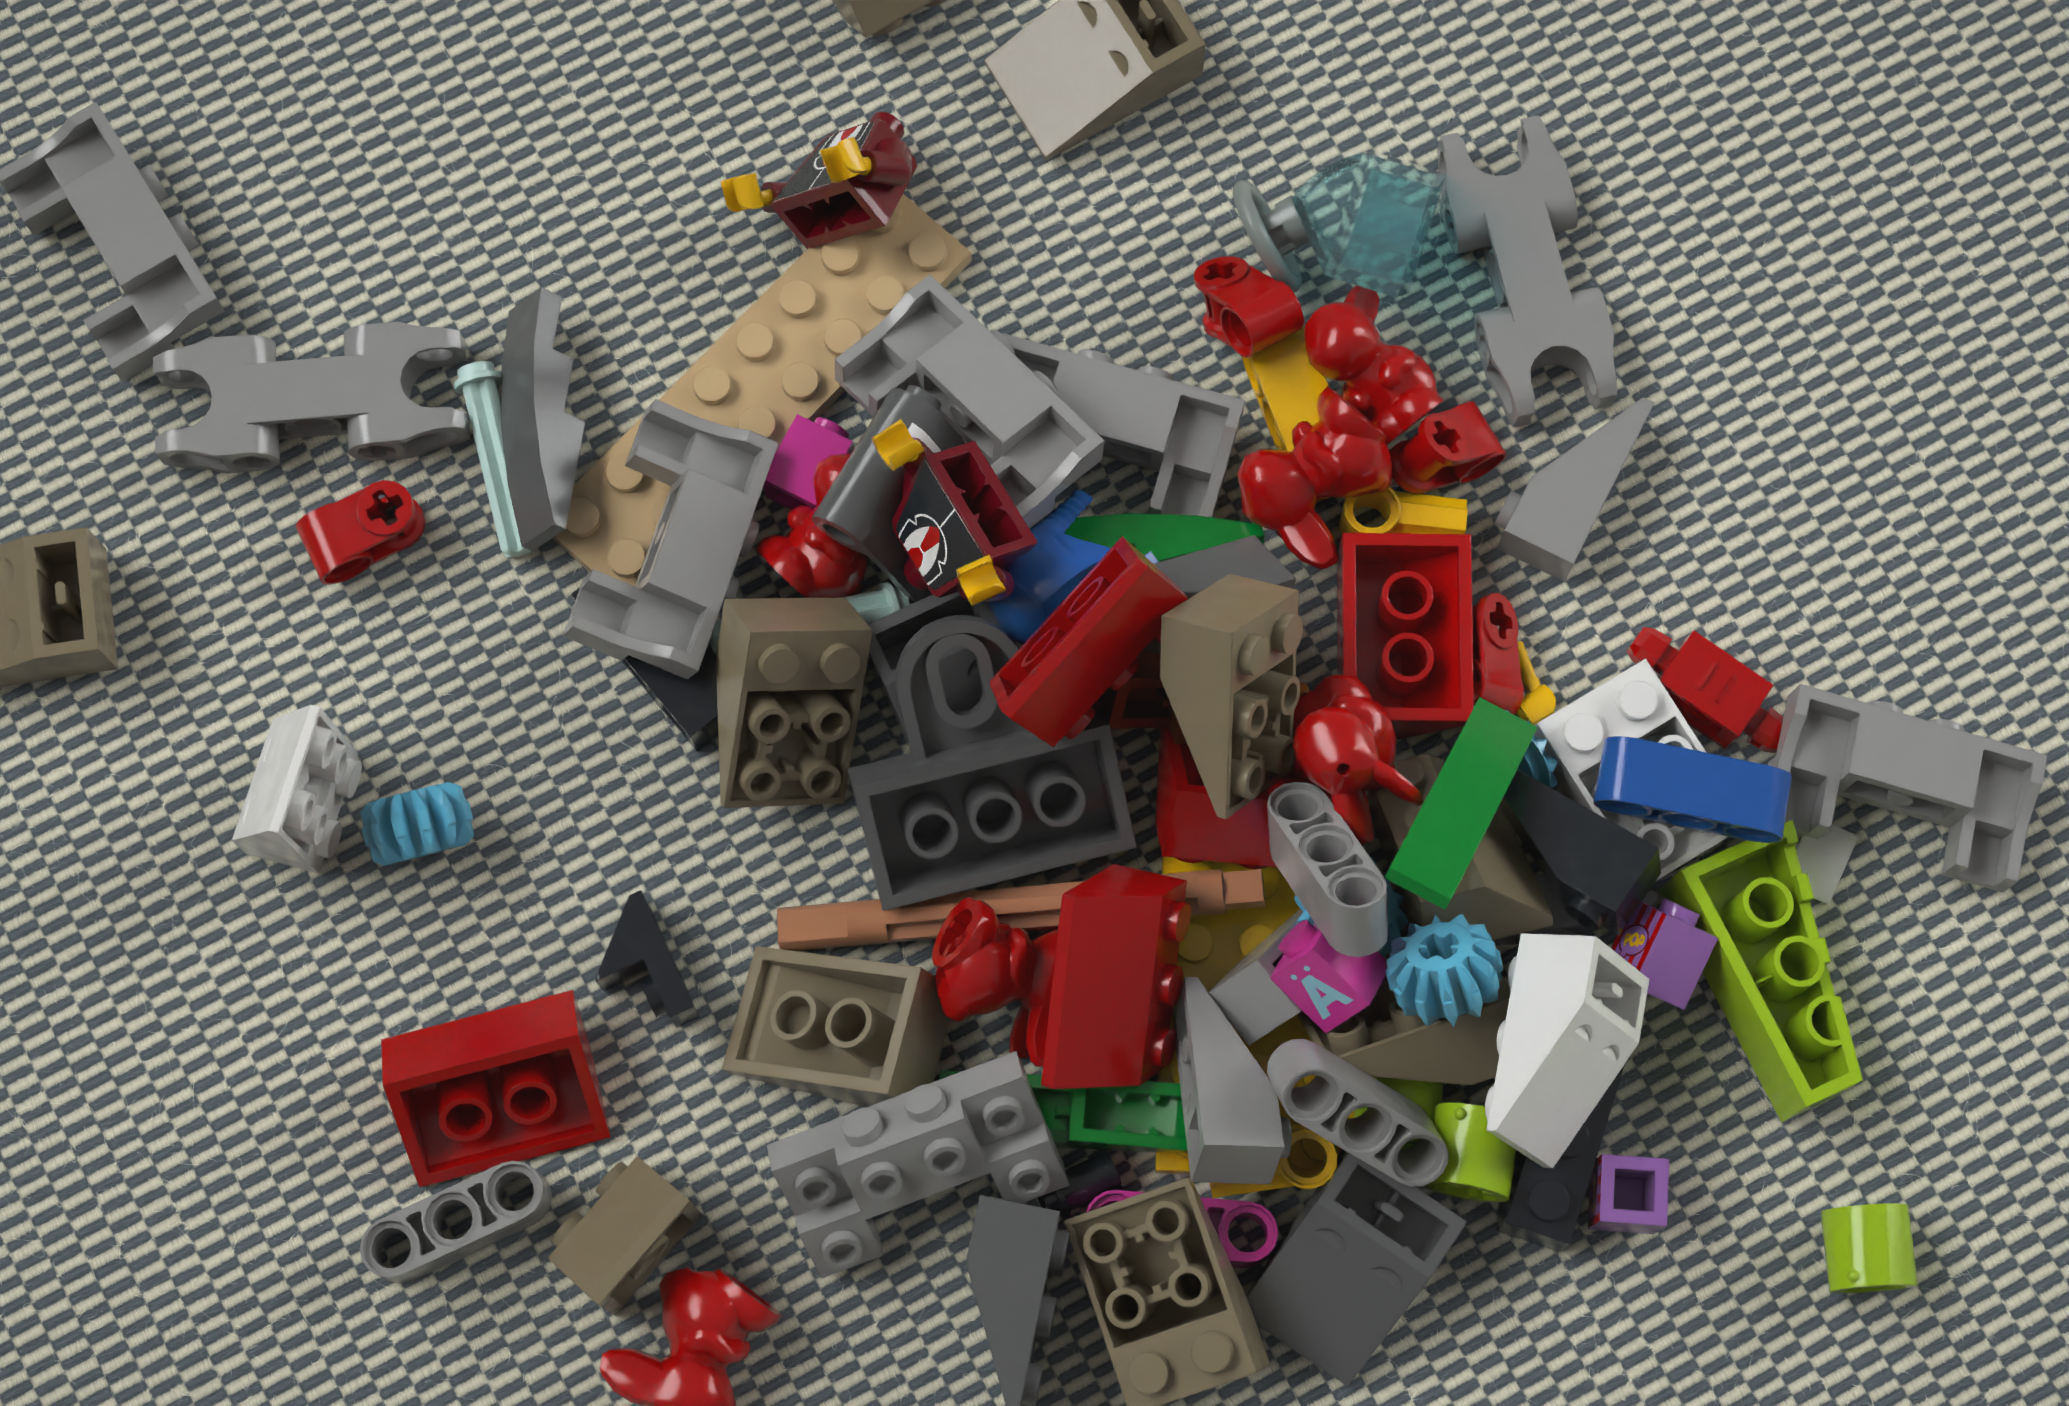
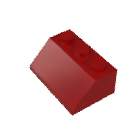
M1342 534L1337 560V675L1356 676L1368 687L1373 700L1380 703L1388 713L1396 739L1462 727L1474 708L1471 534Z
M1122 536L989 681L1000 710L1014 722L1053 748L1064 736L1069 740L1075 738L1094 717L1096 710L1092 705L1109 687L1116 691L1124 686L1140 666V660L1136 657L1154 638L1161 642V616L1188 599L1180 587Z
M1161 728L1155 822L1161 853L1164 857H1174L1186 863L1215 861L1235 863L1249 869L1277 868L1272 860L1269 847L1267 812L1269 795L1276 788L1293 782H1304L1317 786L1333 804L1331 794L1309 780L1296 758L1294 767L1284 778L1227 819L1217 817L1188 745H1175L1168 728ZM1361 790L1362 793H1363V795H1364V797H1365L1366 803H1367L1368 808H1369V811H1370V807H1369V804H1368V801H1367V797H1366L1365 791Z
M1113 864L1062 894L1041 1086L1051 1089L1141 1086L1169 1065L1176 1045V1032L1170 1028L1172 1005L1177 1002L1180 996L1184 979L1183 968L1177 966L1179 944L1185 938L1191 920V906L1185 902L1187 880Z
M573 990L381 1039L383 1088L419 1187L488 1170L501 1163L523 1161L611 1138L589 1039Z

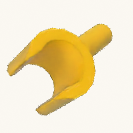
M1518 641L1521 679L1527 694L1523 696V701L1516 715L1536 725L1554 713L1556 698L1549 687L1545 684L1541 685L1524 643Z

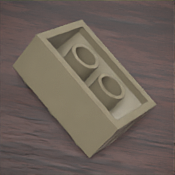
M1429 753L1394 761L1395 770L1422 793L1424 801L1445 763L1444 760ZM1385 788L1370 790L1368 794L1373 828L1390 868L1423 803L1417 807L1399 799ZM1499 807L1446 910L1397 885L1400 895L1405 898L1403 903L1411 923L1422 927L1432 924L1435 914L1442 922H1450L1456 916L1463 914L1470 925L1484 924L1492 940L1553 926V916L1516 832Z

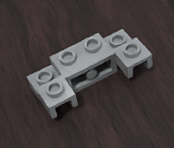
M97 102L70 116L49 139L26 155L0 169L1 185L9 194L19 211L20 217L34 236L76 212L119 285L126 293V296L83 320L122 383L152 366L154 356L167 350L175 349L172 344L174 340L225 311L189 253L190 250L199 246L180 213L171 218L167 217L159 202L169 197L150 164L138 170Z
M928 275L907 291L892 311L873 330L835 358V380L873 417L892 388L906 390L909 385H915L936 397L942 405L939 412L967 443L976 441L1029 529L1054 510L1055 497L1102 460L1105 440L1059 398L1058 392L1050 379L1040 371L1032 372L1015 356L1013 347L1004 335L997 330L989 331L931 275Z
M1002 333L1013 347L1015 356L1032 372L1040 371L1046 375L1054 384L1059 398L1105 440L1103 456L1159 471L1148 514L1214 517L1225 480L1226 469L1243 415L1245 400L1174 381L1172 374L1160 368L1141 366L1138 370L1116 365L1111 357L1095 350L1083 349L1077 354Z
M655 399L643 414L625 466L668 484L671 488L636 585H630L593 569L583 578L562 636L621 661L630 655L687 680L698 672L718 614L723 613L724 600L734 599L738 591L739 579L732 577L738 557L745 558L756 539L759 523L753 521L752 517L778 442L751 430L733 428L699 418Z
M1799 684L1787 697L1777 753L1768 762V765L1781 768L1792 774L1785 823L1793 819L1796 833L1819 839L1830 830L1837 795L1949 827L1941 875L2003 893L2019 880L2027 830L2036 800L2043 785L2047 755L1965 732L1961 724L1951 720L1932 719L1927 721L1903 714L1902 708L1889 702L1871 701L1865 703Z
M1017 1051L930 1084L920 1085L906 1093L866 1108L857 1109L850 1114L767 1145L771 1172L795 1215L798 1235L821 1278L883 1256L879 1231L872 1217L991 1173L1003 1200L1024 1203L1070 1186L1062 1157L1043 1117Z

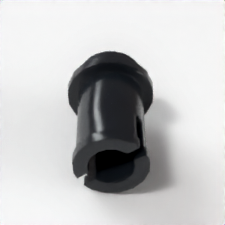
M1103 1150L1098 1155L1065 1170L1070 1186L1040 1196L1038 1201L1042 1208L1060 1211L1061 1218L1067 1220L1071 1218L1070 1211L1091 1202L1099 1194L1105 1191L1121 1190L1122 1182L1111 1157L1106 1150Z

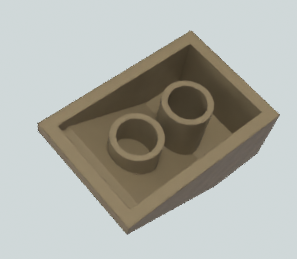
M756 946L722 1070L729 1074L869 1107L911 1091L920 1085L934 1082L950 1018L943 1013L938 997L935 976L922 967Z

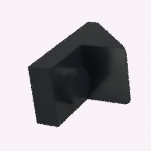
M640 890L629 895L595 981L602 991H606L649 971L651 977L640 981L655 1016L658 1017L667 1012L675 1027L678 1028L700 1018L652 909Z

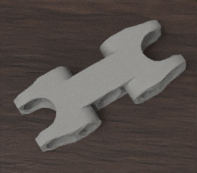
M1538 115L1521 119V128L1517 131V150L1521 167L1508 175L1493 176L1477 168L1468 155L1463 138L1458 133L1440 136L1437 148L1441 185L1440 212L1450 247L1455 254L1482 249L1498 308L1478 312L1474 315V331L1485 377L1499 398L1513 428L1531 424V417L1535 414V396L1531 383V374L1536 369L1546 365H1559L1570 369L1577 375L1584 387L1588 402L1593 406L1594 410L1612 406L1617 397L1613 355L1614 331L1604 297L1598 287L1570 292L1554 233L1577 227L1578 211L1566 162L1557 151L1546 126Z
M402 322L359 325L347 329L344 332V356L276 361L275 341L259 335L210 337L192 345L167 350L153 357V374L158 377L161 385L170 386L173 389H204L211 393L212 399L210 409L205 417L194 426L165 431L161 435L155 436V454L164 465L180 468L207 469L229 474L268 470L279 465V440L348 434L349 455L360 460L369 461L414 458L435 449L462 443L470 439V421L467 420L464 410H457L453 407H423L412 402L410 398L412 387L421 375L429 370L454 366L466 360V343L461 332L458 330L416 326Z

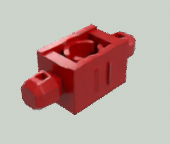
M1643 627L1626 650L1629 657L1635 664L1644 659L1648 661L1652 669L1659 674V680L1688 725L1723 749L1744 732L1748 735L1746 742L1764 752H1777L1783 716L1772 707L1767 711L1760 707L1774 685L1694 630L1677 649L1670 645L1672 638L1658 630Z

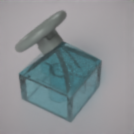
M1361 152L1327 166L1305 182L1295 192V196L1291 195L1276 203L1275 209L1272 211L1256 187L1246 180L1238 181L1234 185L1233 199L1244 228L1265 267L1274 280L1284 282L1293 293L1300 289L1302 277L1292 251L1310 242L1325 276L1398 298L1410 292L1447 174L1381 153Z

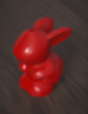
M1359 283L1348 292L1344 302H1333L1321 306L1311 315L1305 324L1304 341L1309 364L1321 375L1344 382L1342 397L1388 437L1386 444L1388 445L1434 410L1444 400L1437 392L1436 378L1431 368L1421 356L1407 347L1388 345L1381 341L1374 325L1379 309V296L1371 285Z
M1329 386L1318 397L1317 411L1320 420L1313 426L1307 421H1301L1292 430V443L1294 445L1292 452L1260 449L1245 455L1237 473L1241 490L1242 511L1246 517L1256 525L1275 531L1284 541L1287 548L1299 560L1319 569H1326L1336 564L1338 552L1331 532L1314 510L1318 498H1353L1366 494L1382 493L1392 484V462L1386 444L1388 437L1366 416Z
M851 453L830 455L818 462L812 478L817 506L812 509L809 506L799 505L790 511L787 519L788 525L792 530L786 536L772 535L763 538L755 548L805 598L847 597L857 595L863 588L868 556L833 540L823 533L811 520Z
M1332 675L1326 677L1314 690L1299 697L1294 709L1293 733L1295 734L1293 748L1296 758L1309 780L1331 794L1334 810L1341 815L1361 845L1374 840L1372 817L1361 790L1370 791L1385 788L1399 799L1417 807L1424 803L1422 793L1395 770L1396 736L1388 713L1380 703L1373 700L1368 687L1356 676Z
M971 897L964 898L950 911L942 924L932 951L933 964L937 967L935 982L944 1015L956 1022H960L972 1016L993 1013L1014 1001H1020L1021 1005L1010 1033L1009 1052L1017 1051L1019 1058L1029 1056L1030 1061L1035 1067H1043L1058 929L1047 932L1031 941L1029 934L1022 928H1011L1009 924L999 923L995 911L989 904L982 900L976 901Z
M686 1267L666 1273L659 1283V1291L663 1302L662 1325L668 1339L670 1354L661 1360L652 1354L636 1348L608 1350L602 1353L599 1369L602 1377L615 1393L631 1403L644 1406H736L733 1389L725 1369L729 1364L743 1361L748 1356L751 1348L750 1343L746 1339L750 1332H764L777 1324L782 1314L756 1292L721 1268H718L716 1271L696 1272Z

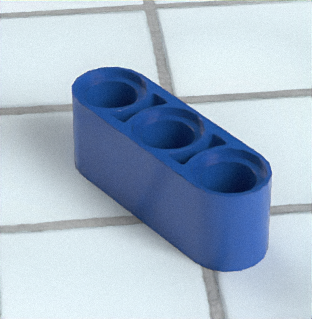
M1613 736L1604 739L1593 803L1600 809L1621 815L1747 841L1777 843L1782 841L1792 774L1781 768L1638 738Z

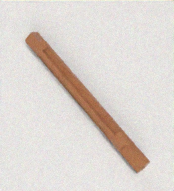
M1223 869L1161 874L1187 880L1185 902L1191 906V917L1227 914V910L1266 907L1264 879L1261 869L1223 872ZM1084 881L957 892L885 911L882 909L880 899L782 907L777 909L778 944L780 949L800 951L936 939L950 911L967 897H971L976 901L982 900L989 904L995 911L999 923L1009 924L1011 928L1019 927L1025 931L1056 929L1059 926L1062 894Z

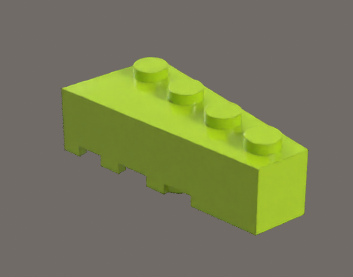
M1793 819L1784 824L1782 841L1777 843H1761L1746 840L1680 870L1659 890L1663 898L1700 914L1695 926L1718 938L1702 973L1781 1123L1839 1096L1863 1081L1840 996H1835L1827 966L1831 962L1826 940L1825 937H1819L1810 901L1814 899L1808 873H1802L1795 848L1799 840Z

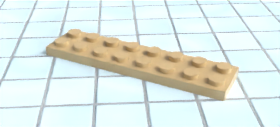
M903 194L886 226L815 248L809 247L659 400L689 414L720 425L751 430L778 442V449L797 414L814 422L817 417H820L846 391L835 380V358L873 330L892 311L905 293L928 275H931L941 286L946 288L972 262L971 252ZM642 417L573 486L566 529L552 538L589 572L595 569L633 586L636 585L671 488L668 484L625 466Z

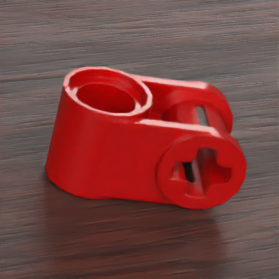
M1234 256L1213 258L1202 263L1194 271L1195 286L1203 293L1207 310L1203 316L1204 331L1209 336L1217 338L1232 347L1240 356L1249 358L1302 330L1304 315L1301 305L1290 287L1284 282L1274 280L1250 266L1244 259Z
M1468 401L1450 410L1428 415L1420 422L1418 433L1412 439L1401 441L1389 450L1392 462V478L1400 487L1413 494H1424L1425 492L1455 483H1469L1493 470L1507 457L1506 451L1474 401Z
M382 480L374 482L342 500L314 509L298 520L295 527L321 583L332 585L349 580L364 572L371 565L403 549L410 548L419 541L424 533L426 519L424 511L404 486L395 481ZM392 506H396L395 514L398 520L391 525H387L385 522L388 518L385 511Z
M1491 593L1484 595L1478 604L1472 606L1474 706L1479 697L1515 715L1521 706L1524 695L1517 642L1518 621L1513 606L1508 599L1500 593Z

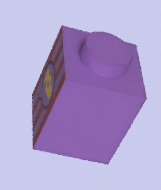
M1663 898L1659 909L1641 902L1621 934L1617 935L1611 949L1649 978L1647 994L1684 1010L1718 938L1696 927L1695 925L1700 914L1666 898Z
M1601 1154L1596 1158L1589 1181L1588 1229L1655 1234L1667 1227L1669 1159Z

